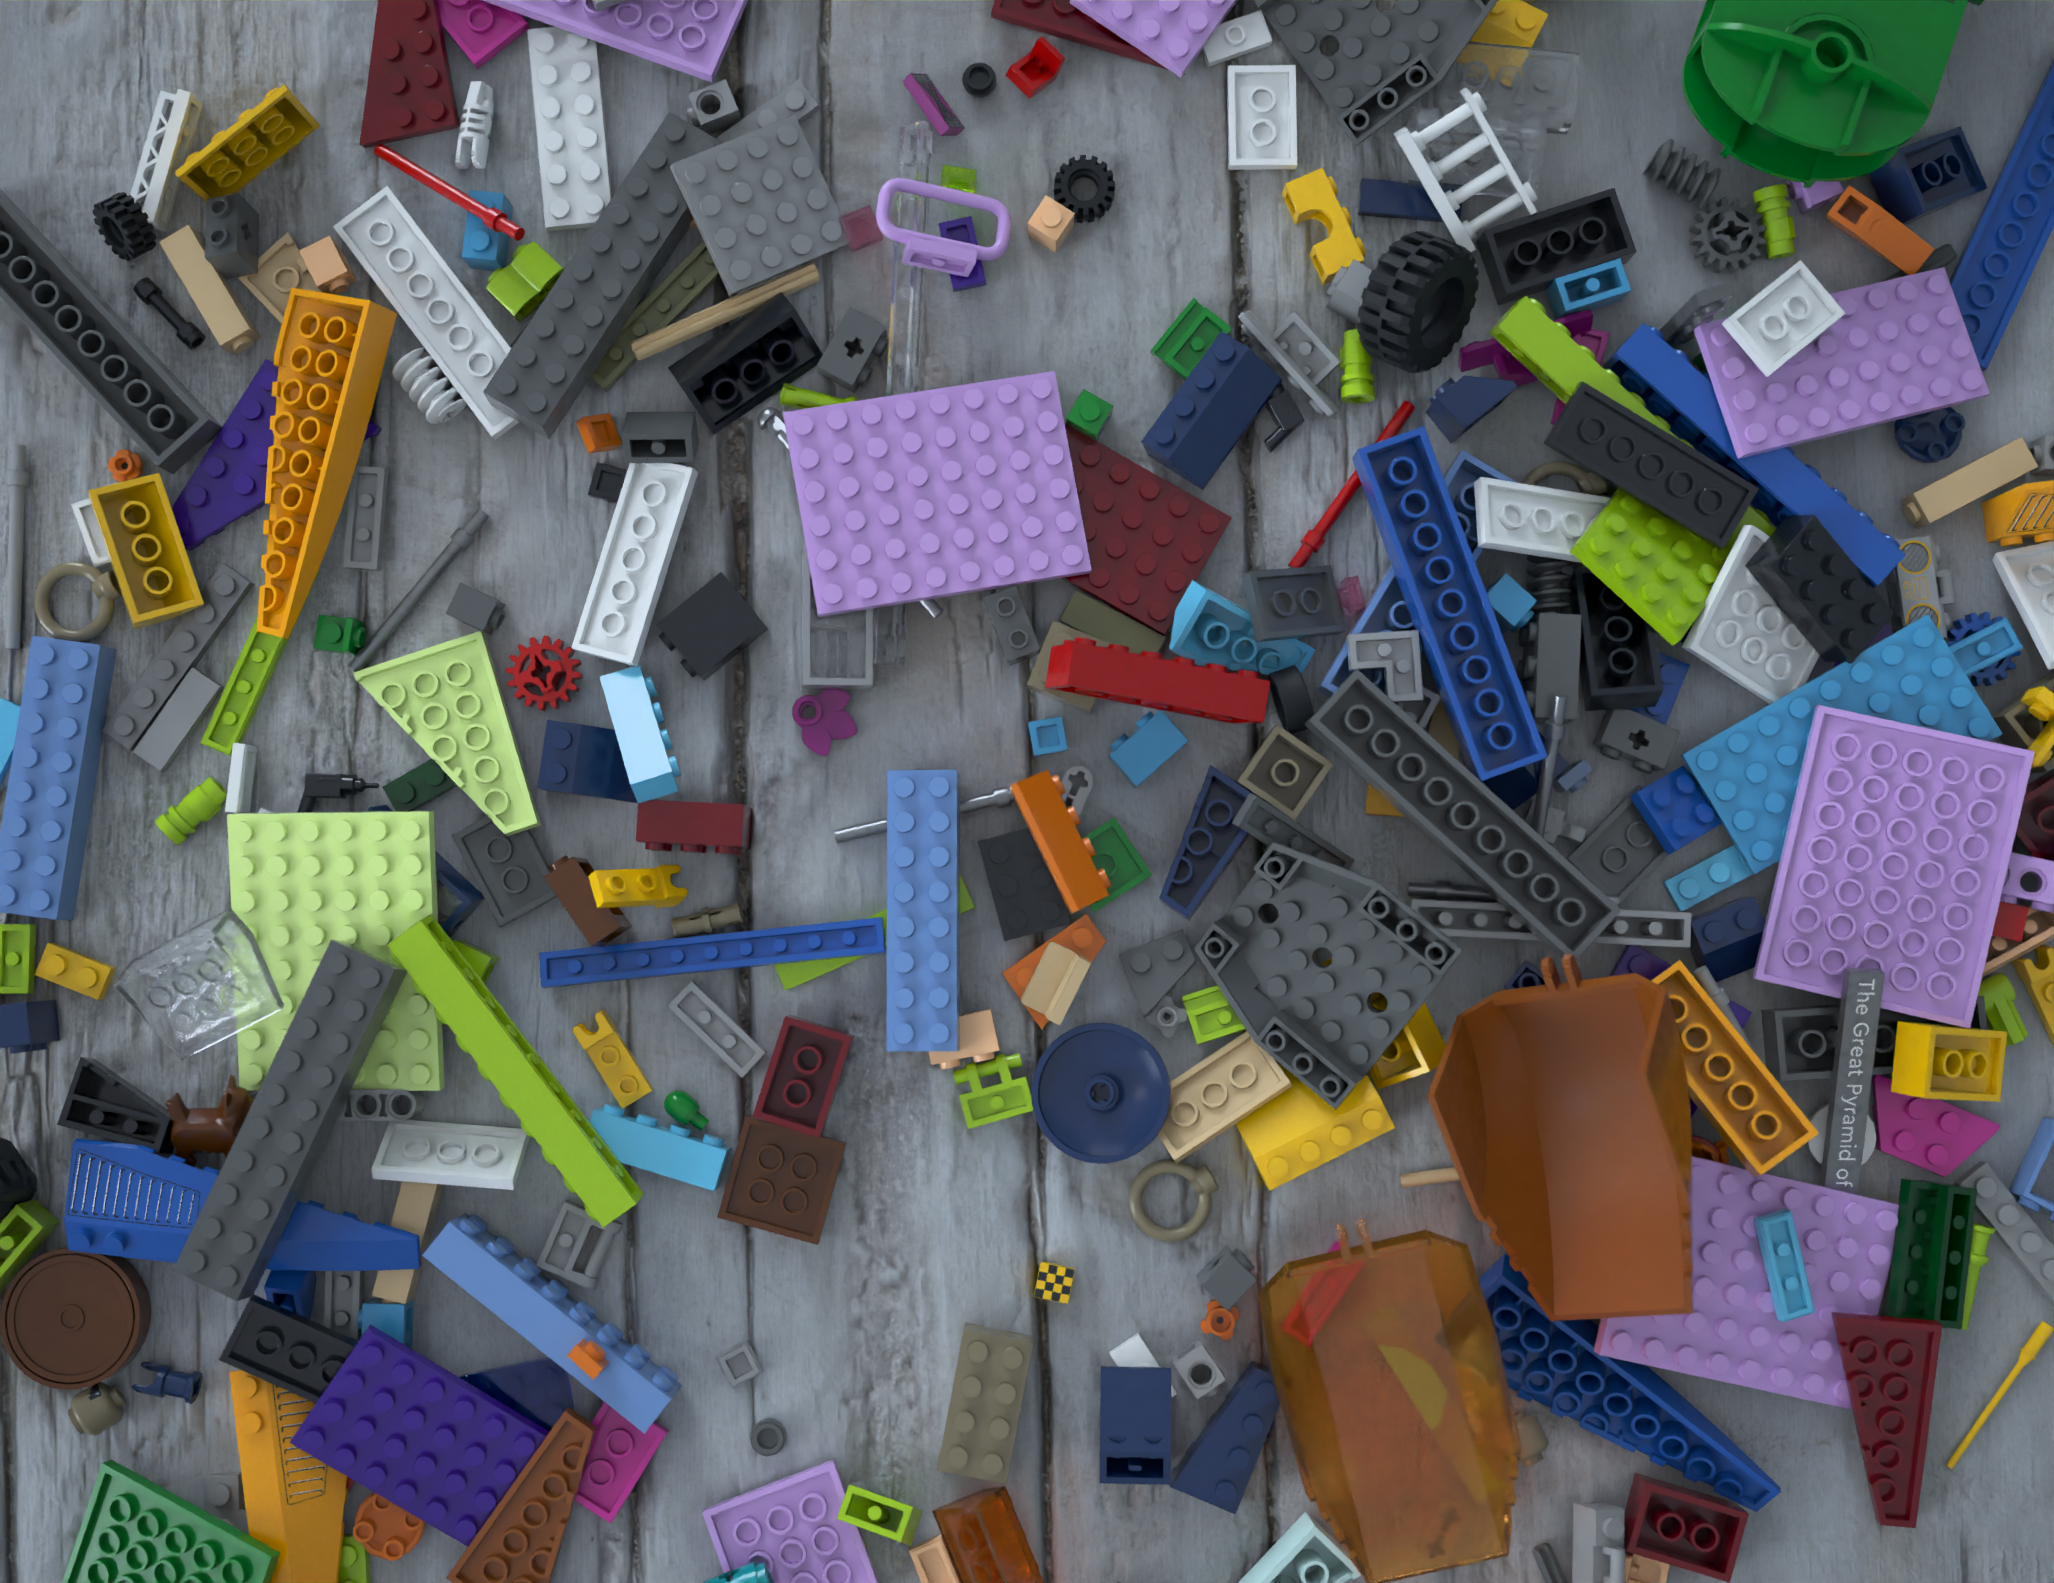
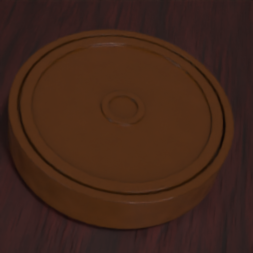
M68 1246L49 1251L28 1262L15 1275L5 1292L0 1310V1330L4 1346L14 1364L26 1376L42 1385L64 1390L81 1389L95 1385L123 1370L142 1348L150 1326L151 1306L149 1294L138 1271L124 1257L68 1251Z

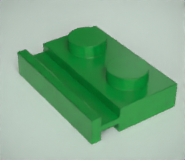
M1193 298L1151 349V354L1157 356L1163 361L1162 363L1186 380L1222 331L1229 335L1232 327Z

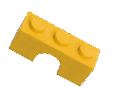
M1322 167L1285 183L1282 196L1295 225L1308 219H1314L1323 223L1328 231V238L1313 245L1309 254L1322 284L1325 285L1332 282L1341 266L1348 269L1354 259L1363 264L1366 251L1359 237L1355 238L1351 231L1352 220L1345 206L1341 207L1336 198L1338 189L1334 179L1331 176L1327 177Z

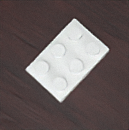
M1296 65L1228 66V170L1296 169Z
M1800 260L1727 318L1722 325L1763 374L1768 377L1846 313Z

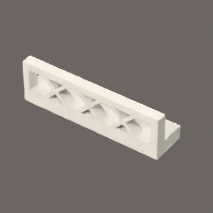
M178 89L176 94L160 91L130 193L134 198V203L145 201L142 213H147L149 217L147 218L148 223H152L154 229L164 232L167 230L181 182L174 172L184 164L188 157L203 106L191 92ZM170 102L174 104L168 121L165 114ZM164 136L160 152H158L156 149L157 141ZM154 169L153 176L149 185L148 181L146 180L148 172Z

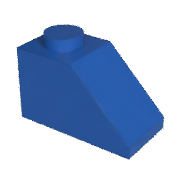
M271 1270L264 1286L266 1299L311 1320L317 1279L315 1271Z

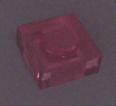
M870 205L838 217L852 252L884 240Z
M1357 575L1344 578L1340 583L1341 588H1337L1341 609L1346 608L1347 616L1360 614L1365 610V604L1359 577Z

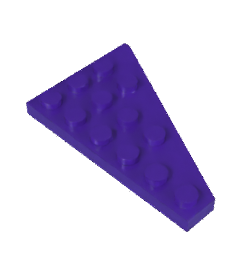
M265 359L171 508L186 550L191 551L203 544L208 537L216 536L224 531V527L242 516L246 517L266 505L268 448L274 442V434L270 430V416H274L276 410V398L272 396V382L277 381L278 367L274 366V363L268 359ZM369 421L364 441L372 436H378L382 429Z

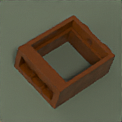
M564 856L549 867L552 872L544 876V878L591 947L605 946L632 927L620 907L597 908L588 877L594 872V869L587 859Z

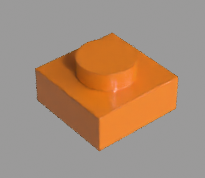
M610 413L584 416L576 422L588 454L615 450L622 445Z
M584 1338L567 1354L592 1380L610 1363L604 1358L606 1356L605 1351L594 1341L588 1343Z

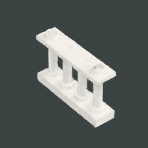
M1464 88L1460 93L1466 102L1465 104L1419 133L1414 131L1410 134L1409 130L1404 126L1393 133L1454 241L1471 253L1476 250L1471 241L1477 237L1476 233L1521 205H1524L1531 215L1536 213L1537 210L1533 202L1538 198L1529 182L1527 181L1522 184L1483 115V112L1488 109L1478 91L1471 94L1467 88ZM1473 115L1483 133L1436 163L1432 160L1427 164L1421 153L1426 149L1425 145ZM1490 145L1500 163L1454 192L1449 190L1444 193L1438 181L1443 179L1442 175ZM1507 175L1516 193L1469 222L1467 219L1463 222L1459 220L1455 211L1460 208V203Z

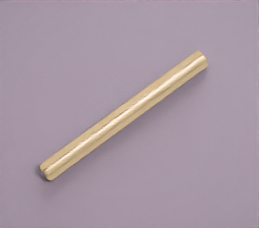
M808 263L636 339L630 343L631 350L635 358L641 361L747 314L780 292L787 296L819 282V271L814 263Z

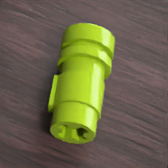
M1787 184L1772 185L1753 192L1754 204L1759 206L1756 208V214L1761 213V225L1767 228L1762 233V236L1766 240L1764 246L1766 247L1768 260L1780 259L1796 253L1794 246L1796 238L1793 217H1789L1788 209L1791 208V203L1789 200H1786L1789 197Z
M1357 329L1348 330L1343 333V346L1340 348V358L1343 360L1340 363V369L1344 371V375L1340 378V384L1343 386L1341 387V401L1348 404H1364L1375 400V387L1373 386L1375 376L1371 374L1372 356L1367 353L1361 344Z
M210 776L201 785H197L177 806L171 805L168 808L169 813H162L155 820V823L170 840L177 845H181L189 838L188 833L193 834L197 830L196 826L201 821L207 822L222 809L220 804L226 800L227 790Z

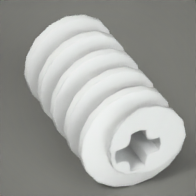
M418 348L409 352L394 366L392 376L395 380L401 382V388L405 392H409V398L417 403V408L422 413H426V419L429 423L437 424L449 421L460 413L467 403L463 398L454 401L459 394L455 388L446 391L451 382L447 377L440 380L437 379L442 374L439 366L429 369L434 363L431 356L421 359L425 348Z

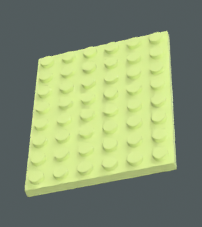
M434 811L227 814L240 1087L247 1090L260 1089L331 940L347 942L397 965L391 956V949L388 947V944L430 914L438 922ZM408 972L352 1089L440 1091L445 1088L442 1022L437 1018L434 1012L435 1007L427 996L424 997L417 992L413 985V978Z

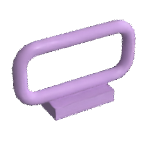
M894 178L887 181L881 187L878 195L877 225L887 238L906 244L902 256V263L968 277L976 264V259L993 261L1000 258L1007 250L1010 238L1011 216L1007 208L996 199L907 178ZM905 192L992 212L998 220L995 244L991 247H984L898 228L890 221L893 194Z

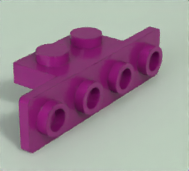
M1591 310L1580 313L1575 312L1563 318L1553 320V322L1563 324L1570 331V338L1573 339L1578 334H1581V337L1587 336L1585 332H1589L1592 329L1593 314ZM1495 338L1482 342L1475 341L1459 350L1458 366L1461 372L1493 363L1501 380L1514 381L1517 386L1539 380Z

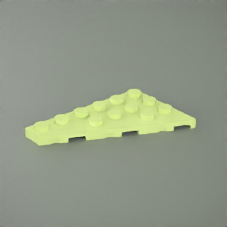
M482 631L353 672L355 679L505 835L510 836L541 825L487 640Z

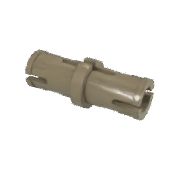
M739 902L713 909L705 907L701 908V912L671 919L673 933L676 938H685L705 932L709 935L715 933L717 929L744 923L743 912Z

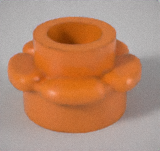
M122 449L116 452L115 457L110 458L108 469L113 473L112 477L116 481L123 482L139 478L143 473V464L138 454H132L130 450ZM124 463L128 464L126 469L122 467Z

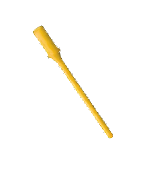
M2041 1321L2024 1347L2019 1349L2021 1352L2016 1365L1946 1464L1947 1467L1953 1469L2022 1368L2033 1359L2036 1360V1355L2054 1331V1328L2049 1324Z

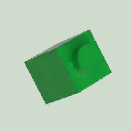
M1083 389L1066 418V425L1097 441L1112 416L1113 405Z

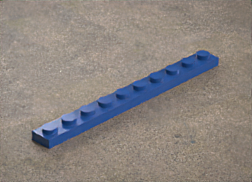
M882 917L540 952L541 987L553 988L886 953L884 921Z

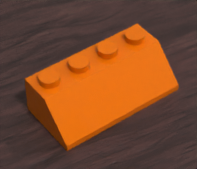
M1045 770L1010 785L1013 798L1070 914L1109 896L1106 889L1111 887V883L1104 869L1097 870L1091 857L1096 856V853L1089 838L1081 839L1076 826L1080 825L1081 822L1073 806L1071 805L1066 808L1060 796L1066 792L1058 775L1056 774L1051 777L1049 771Z

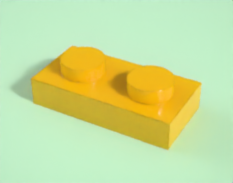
M47 943L34 975L96 1000H103L116 967L56 943Z

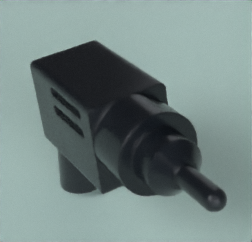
M1282 383L1275 389L1266 404L1268 412L1278 427L1264 440L1270 453L1296 428L1303 425L1304 422L1302 414Z
M306 773L305 789L297 812H312L316 798L345 799L346 795H356L357 792H363L366 788H379L380 785L379 783H366L363 778H358L357 775Z

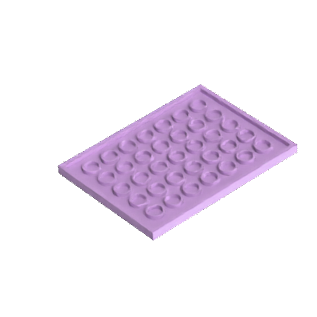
M1055 371L783 412L818 617L1091 573L1092 569Z
M1817 705L1753 978L1841 999L1845 968H1879L1884 972L1880 1008L1970 1029L2035 751Z
M1692 1156L1693 1313L1601 1318L1593 1351L1598 1355L1852 1410L1831 1312L1878 1316L1893 1255L1899 1205L1769 1173H1764L1754 1179L1746 1168ZM1786 1208L1792 1211L1815 1312L1781 1322L1776 1317L1753 1218Z

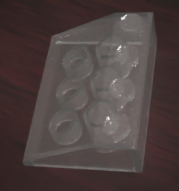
M231 908L135 958L112 984L181 1060L282 1010L284 1007V1003L254 934Z

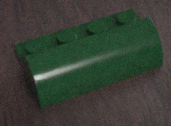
M1901 1179L1897 1216L1898 1224L1895 1229L1886 1308L1887 1317L1935 1320L1942 1325V1328L1962 1329L1977 1189L1927 1180Z

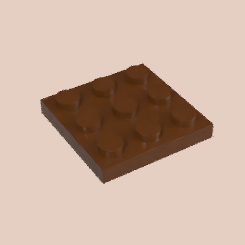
M746 1115L717 1217L818 1245L847 1142L823 1135L817 1138Z

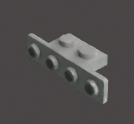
M1251 310L1243 311L1238 316L1243 322L1241 328L1252 340L1258 339L1266 348L1264 354L1275 365L1281 364L1289 373L1286 376L1289 382L1298 390L1303 388L1312 398L1309 400L1311 406L1320 415L1326 414L1328 417H1331L1341 410L1319 384L1343 360L1298 311L1293 312L1273 333L1269 331Z

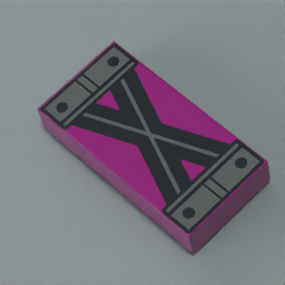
M910 73L903 80L904 86L940 136H957L964 129L960 120L927 74Z

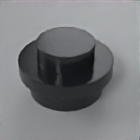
M974 63L963 74V86L967 93L974 97L988 96L996 86V74L989 65Z

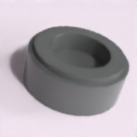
M772 1418L763 1419L755 1425L751 1432V1445L758 1454L773 1456L783 1448L786 1442V1430L778 1420Z

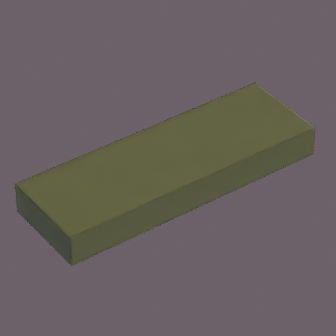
M1077 590L1074 591L1059 620L1073 629L1110 644L1129 647V653L1141 654V651L1159 652L1166 639L1165 636Z

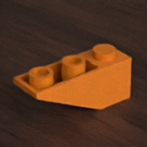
M1850 185L1827 213L1828 222L1906 275L1916 274L1935 250L1881 206Z

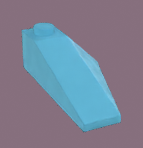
M1194 580L1190 583L1175 609L1169 647L1171 651L1178 655L1195 660L1194 663L1199 666L1218 664L1226 666L1229 670H1248L1265 675L1293 665L1302 674L1316 650L1299 639L1257 642L1251 615L1248 610Z

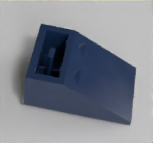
M1101 1366L1099 1483L1170 1485L1171 1368Z

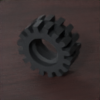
M1080 155V160H1075V157L1070 158L1069 164L1063 163L1060 166V172H1057L1055 176L1054 200L1074 212L1077 223H1082L1083 219H1088V223L1094 222V217L1097 216L1099 219L1102 218L1105 211H1109L1114 200L1115 181H1113V173L1111 170H1107V164L1104 161L1100 164L1097 162L1098 158L1092 156L1091 160H1087L1086 155ZM1079 178H1089L1095 182L1098 191L1092 199L1081 201L1072 194V184Z
M119 192L94 205L93 215L97 217L94 221L96 225L100 226L98 231L100 235H104L106 238L104 242L107 246H112V252L115 255L119 254V258L130 261L154 249L156 246L154 241L156 240V234L151 231L154 227L152 223H148L147 218L149 217L147 213H142V206L138 202L134 203V198L131 195L127 196L125 192Z

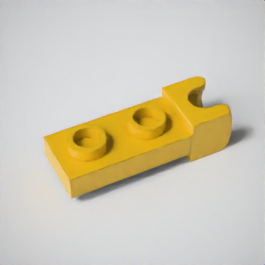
M659 865L657 868L595 870L588 876L597 908L652 905L655 908L674 907L681 903L688 894L687 889L675 887L670 881L672 874H678L681 871L679 865Z
M2041 945L2034 950L2037 956L2035 965L2032 960L2026 958H2018L2012 961V964L2020 981H2024L2052 1045H2054V948L2049 945Z
M602 1009L595 1015V1020L599 1025L598 1032L589 1031L583 1023L574 1026L572 1031L623 1109L651 1092L653 1087L618 1033L617 1027L605 1009Z

